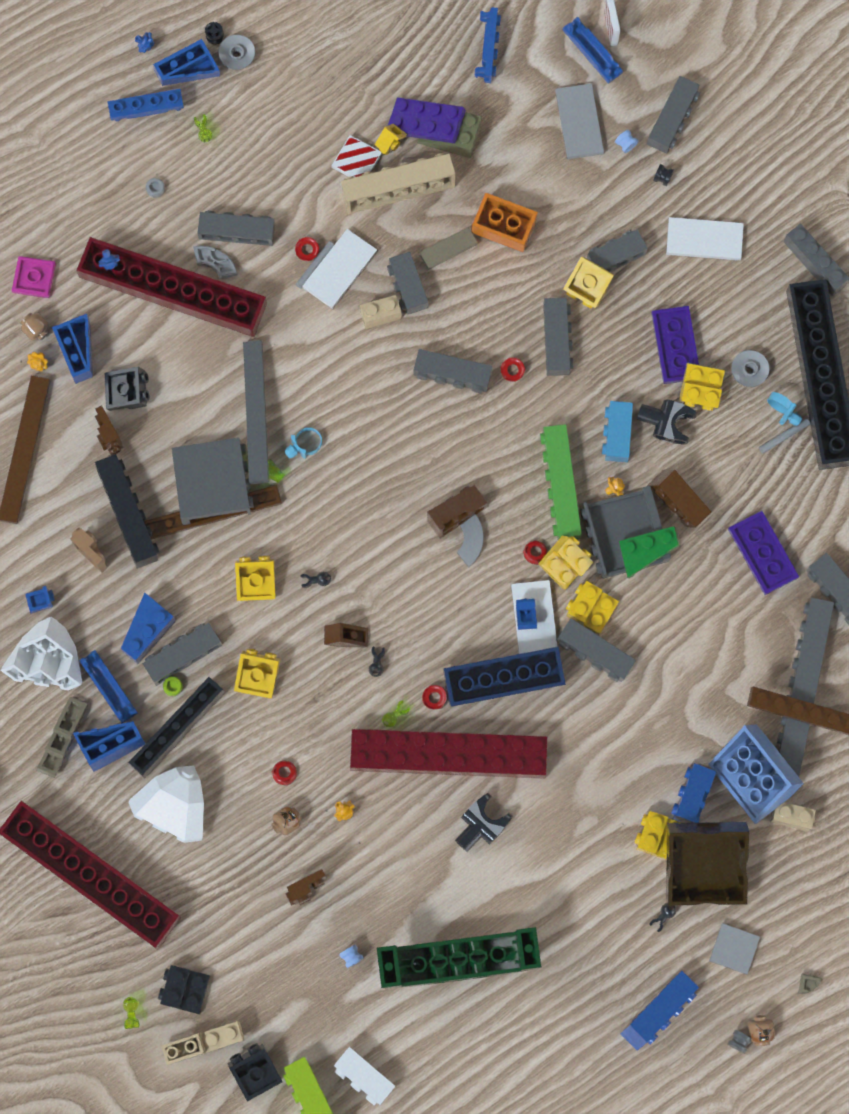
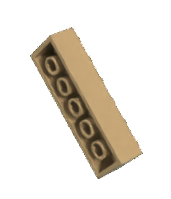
M441 153L435 155L434 158H421L414 163H402L394 168L385 167L379 172H366L359 177H347L341 181L342 197L347 215L455 188V171L450 154L445 155Z

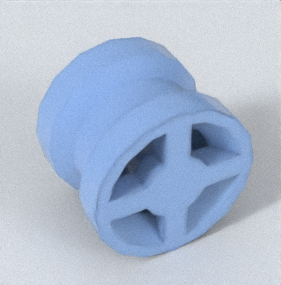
M626 130L618 136L615 143L622 147L624 153H627L637 145L638 139L631 136L630 130Z
M356 944L339 954L345 960L347 969L364 959L358 953Z

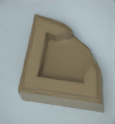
M801 974L798 994H807L819 986L822 978Z

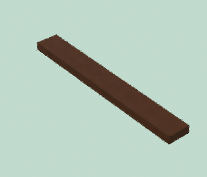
M32 375L30 378L1 502V522L18 523L50 385V379Z
M277 485L248 493V496H252L254 507L250 508L251 512L282 504ZM179 511L146 520L144 523L146 527L150 526L153 537L150 538L153 540L248 514V512L242 511L191 519L190 524L183 525Z

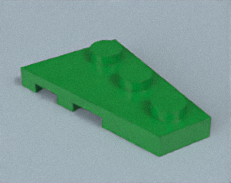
M675 526L619 541L627 578L630 579L640 570L647 568L651 563L680 546Z

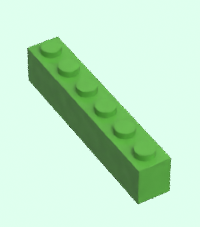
M566 424L543 427V433H540L541 445L544 444L545 446L542 456L543 462L547 463L548 470H545L546 481L550 482V488H547L548 499H552L553 504L550 507L551 518H555V525H552L553 535L557 536V540L562 535L581 539V526Z

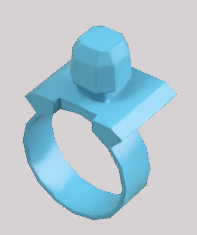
M777 392L770 394L767 399L768 404L784 414L779 421L780 425H783L788 419L789 423L798 426L802 417L797 412H793L797 405Z
M304 428L297 433L296 438L295 435H291L293 446L287 447L285 454L290 459L297 456L299 452L306 459L307 455L317 453L322 446L320 433L313 428ZM305 431L316 432L321 439L319 447L312 452H306V450L301 449L297 445L298 436Z

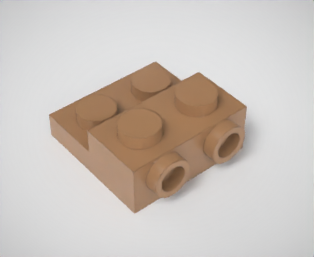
M77 528L70 538L74 547L103 573L107 569L105 565L106 560L99 551L96 537L89 530L85 532L82 528Z

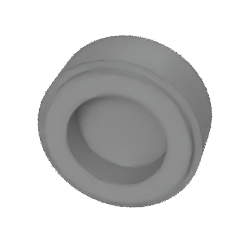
M158 178L150 179L146 183L147 194L153 198L162 196L165 191L164 183Z

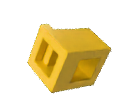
M390 124L384 127L375 146L379 148L381 153L388 155L390 151H395L401 143L399 140L405 138L407 134L396 125Z

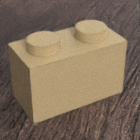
M396 295L360 305V313L365 329L401 319V310Z
M784 802L773 810L770 823L809 832L813 826L816 810Z

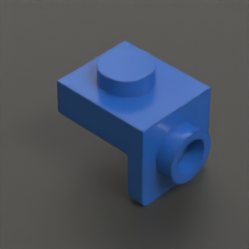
M43 586L41 590L25 594L31 614L53 607L52 601H55L54 594L47 586Z
M525 598L516 600L518 630L537 629L535 599Z

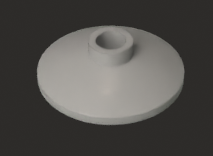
M232 35L222 41L218 54L224 66L229 69L240 70L252 63L255 57V48L247 37ZM235 53L241 54L239 57L234 56Z
M743 351L733 360L731 367L732 375L739 384L746 387H756L767 379L769 363L757 351ZM751 368L753 373H747L746 369Z

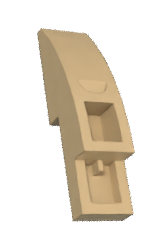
M236 1021L162 1045L161 1047L166 1064L170 1065L245 1041L240 1021Z

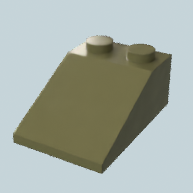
M465 112L455 144L421 138L418 139V144L471 158L481 127V116Z

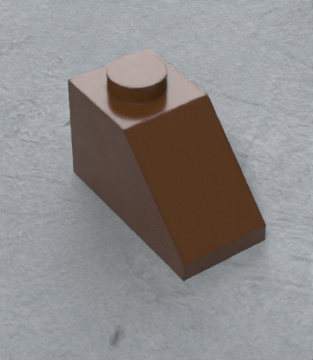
M345 623L325 625L324 645L366 648L368 647V628Z

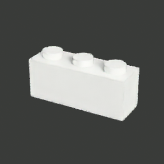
M350 1047L334 1065L337 1068L335 1073L342 1079H345V1077L349 1078L352 1081L350 1085L358 1092L363 1090L367 1094L365 1098L374 1106L376 1103L381 1105L396 1087Z

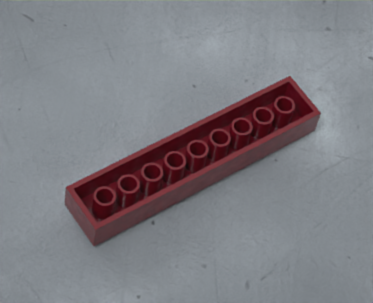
M89 237L76 269L81 279L251 337H255L267 306L266 296ZM104 250H109L110 254L119 255L120 261L117 262L118 265L114 269L106 270L104 267H99V261L104 257L102 254Z
M352 729L350 771L546 778V736Z
M23 801L19 802L1 826V836L157 950L181 919L177 913Z

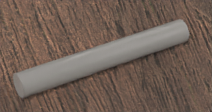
M331 241L327 243L295 285L298 288L302 289L307 279L333 248L334 244Z
M807 418L802 420L798 426L794 425L760 446V452L762 454L806 428L810 425Z

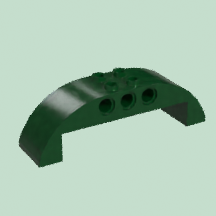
M536 927L517 929L515 932L399 947L393 945L376 948L381 988L413 987L524 972L542 967Z

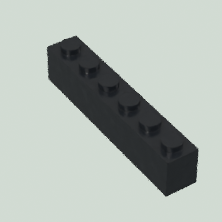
M115 454L96 461V470L136 569L158 561L157 554H160L159 548L156 543L151 541L150 537H153L150 526H145L144 520H146L143 509H138L137 504L139 500L136 492H131L132 482L129 475L125 477L123 470H126L123 460H118Z
M208 677L128 762L130 766L145 779L225 694L224 690Z

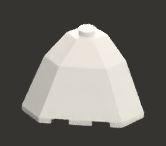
M53 617L38 622L26 633L1 668L3 673L18 682H23L25 679L34 681L35 685L40 686L58 685L63 690H70L82 684L76 646L66 628Z
M194 766L175 767L154 777L129 800V805L135 818L141 821L145 819L153 823L152 827L164 833L168 831L176 835L177 840L183 843L202 841L204 800L201 781Z

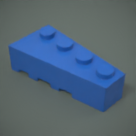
M683 971L679 972L658 996L646 1006L645 1010L620 1034L637 1051L646 1043L651 1045L658 1037L656 1033L660 1029L664 1031L671 1024L669 1019L673 1015L677 1017L684 1010L682 1005L686 1001L690 1003L697 996L694 992L699 987Z

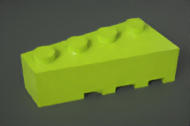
M306 1057L284 1067L286 1074L283 1077L287 1085H292L294 1092L291 1094L296 1104L300 1102L302 1105L301 1114H334Z

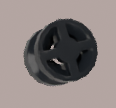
M210 22L206 25L205 34L207 41L213 45L221 43L224 39L221 24Z
M660 164L653 181H660L664 186H668L674 169H667L664 165Z

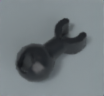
M320 572L317 576L312 577L307 574L300 575L302 579L307 578L310 580L306 584H302V588H309L311 584L317 583L320 586H327L331 582V576L327 572Z
M373 646L371 649L372 656L374 657L373 663L369 666L368 670L371 676L379 677L384 671L381 658L385 654V648L383 647L382 652L377 656Z
M668 903L662 905L661 914L657 919H653L649 925L652 926L654 922L661 921L659 923L660 927L657 932H660L666 919L675 916V906L673 910H669Z

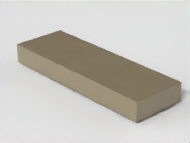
M468 227L421 251L420 256L428 270L476 246L478 242Z

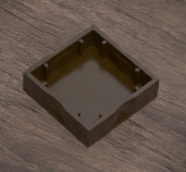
M747 822L667 823L666 899L668 906L699 905L705 903L747 905L748 877L746 868L749 858V828Z

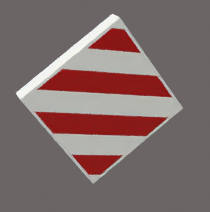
M606 0L604 16L610 46L612 47L618 44L620 25L615 1Z
M350 135L334 160L332 168L348 177H359L366 172H372L382 153Z

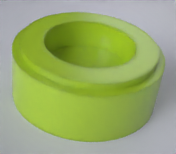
M171 676L164 681L163 689L167 695L174 697L182 692L183 684L179 678Z

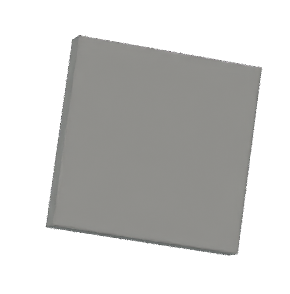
M722 923L709 961L747 975L760 937Z

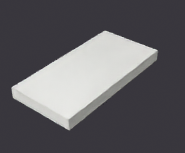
M669 217L666 255L741 261L743 223Z
M347 229L304 283L303 289L333 309L377 253V249Z
M550 580L511 584L519 654L557 647ZM525 598L535 599L537 629L518 630L516 600Z

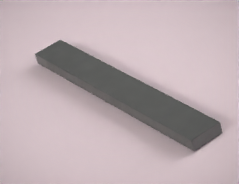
M262 340L243 342L250 484L269 482Z

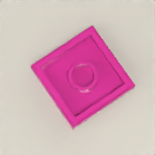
M18 256L12 293L49 298L56 262Z

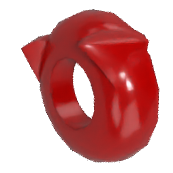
M311 237L301 238L295 246L296 255L303 261H311L319 253V244ZM307 244L313 248L312 253L309 255H305L302 252L303 246Z
M515 357L507 358L501 365V374L507 381L516 382L523 377L526 368L520 359ZM516 365L518 373L510 375L508 373L509 366Z
M537 540L527 543L523 550L524 558L527 562L539 565L538 563L548 553L546 545ZM533 547H539L541 555L533 556L530 551Z
M438 685L427 687L422 695L424 705L432 710L442 709L447 700L445 689ZM433 693H439V702L432 703L430 696Z
M286 760L276 763L271 771L273 779L280 785L288 786L297 777L295 765ZM282 767L289 768L290 775L284 778L279 775V770Z

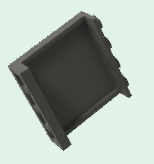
M239 437L171 448L180 517L183 525L190 524L191 519L247 511L248 515H251L250 508L254 507L252 496H248V490H251L249 478L246 479L245 475L246 472H249L247 461H243V455H246L245 444H241Z
M650 486L643 487L641 491L590 504L584 502L583 509H580L582 519L587 521L588 527H585L587 537L592 539V554L598 560L596 569L598 574H602L603 579L626 573L619 541L662 530ZM670 553L657 559L648 567L669 562L671 559Z

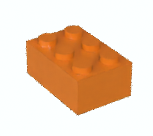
M485 193L473 221L471 232L524 252L537 221L538 212Z

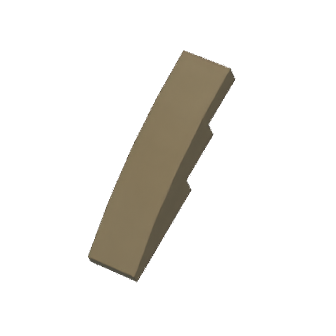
M72 697L68 699L53 729V734L45 748V753L37 766L38 772L53 778L56 777L75 737L73 733L77 732L88 706L87 703Z

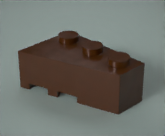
M663 470L647 485L680 518V521L686 527L696 528L712 512L676 470Z
M475 485L467 486L456 496L448 498L445 502L427 511V521L441 539L473 515H477L486 509L488 503Z

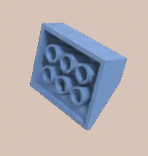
M757 724L744 725L708 764L712 770L716 771V775L754 824H757L788 800L804 784Z

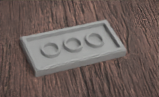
M592 84L555 89L567 160L603 155L604 150Z

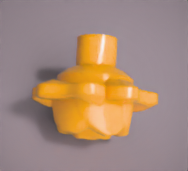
M34 351L32 354H28L27 363L32 369L43 371V369L48 368V359L45 358L44 353Z
M608 477L609 487L605 489L608 495L612 493L617 494V496L624 495L625 484H623V480L618 477Z
M351 801L347 803L337 802L335 804L336 813L334 817L338 821L350 819L353 816L355 805Z

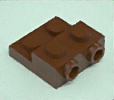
M101 405L95 408L97 412L95 418L99 425V428H97L99 432L97 438L103 450H108L112 456L118 454L124 447Z
M322 869L287 886L289 892L285 894L291 906L298 903L300 906L311 901L310 897L313 896L310 888L313 887L315 890L325 885L324 881L327 878Z

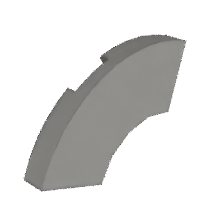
M193 246L197 266L212 268L218 274L219 279L238 275L232 260L221 251L210 246Z
M473 515L460 525L464 534V541L457 554L468 568L477 560L483 546V529L476 515Z

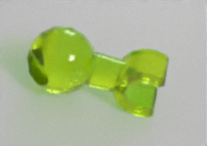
M203 114L202 123L194 117V123L200 129L198 133L199 140L204 143L211 141L213 135L211 130L206 127V115Z
M403 700L399 701L397 708L393 712H387L382 716V723L386 727H393L400 715H406L410 711V707L399 711L400 706L404 702Z
M128 997L123 1002V1008L127 1012V1019L124 1023L125 1029L139 1028L140 1026L139 1020L135 1018V1011L139 1004L134 997Z

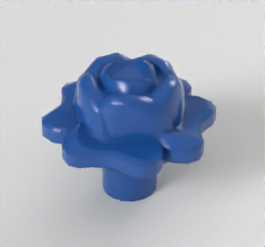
M145 32L143 36L137 35L135 37L140 53L150 51L154 46L151 32Z
M109 250L102 252L104 257L99 261V267H104L106 270L114 269L118 265L117 262L120 261L119 255L110 254Z

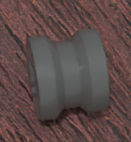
M734 1030V1037L732 1040H729L728 1045L745 1054L747 1051L746 1047L752 1042V1038L738 1030Z

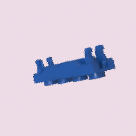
M492 7L490 12H480V21L486 23L482 55L483 67L475 68L474 77L484 78L485 83H491L492 77L496 75V66H493V60H497L498 49H494L495 43H499V32H496V26H500L501 15H497L498 8Z
M576 17L572 23L563 27L564 33L608 84L623 73L619 64L613 60L611 54L593 33L583 25L579 17Z
M181 89L107 101L110 119L116 122L124 118L132 119L166 113L170 110L180 111L181 108H184Z
M96 650L79 660L121 724L138 714Z

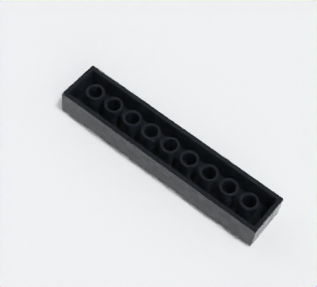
M827 280L789 284L786 294L818 469L849 466V398Z

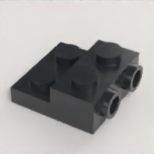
M133 367L104 373L107 410L136 409L147 406V401L150 399L149 392L146 390L149 376L144 369Z
M171 965L170 969L166 968L163 980H166L165 988H160L158 1000H161L160 1004L200 1015L210 975Z
M256 1043L251 1045L247 1049L248 1052L243 1055L240 1053L233 1055L230 1058V1062L227 1063L247 1102L283 1082L263 1044L258 1045Z

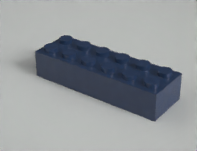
M559 647L443 668L450 707L566 685Z

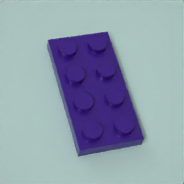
M397 97L388 125H396L407 134V137L455 144L466 110L461 106Z
M689 306L654 310L651 312L663 384L683 382L687 363L699 365Z
M763 511L728 528L764 595L799 578Z

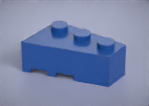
M202 39L153 64L154 72L162 86L220 77V70Z
M88 314L52 327L75 384L92 378L91 329Z
M145 592L121 646L123 653L136 664L141 662L176 622L174 616Z
M134 721L111 725L102 729L95 728L91 729V731L73 733L93 772L145 745Z
M695 763L692 765V768H687L684 778H687L685 786L681 785L678 796L681 797L678 804H674L671 812L674 815L673 820L681 823H699L702 809H704L716 771Z

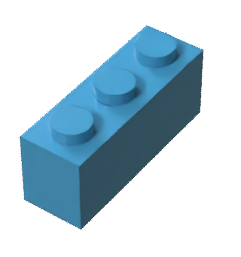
M610 401L609 407H605V418H608V424L604 425L603 436H607L606 443L602 445V454L605 455V461L628 463L633 403Z

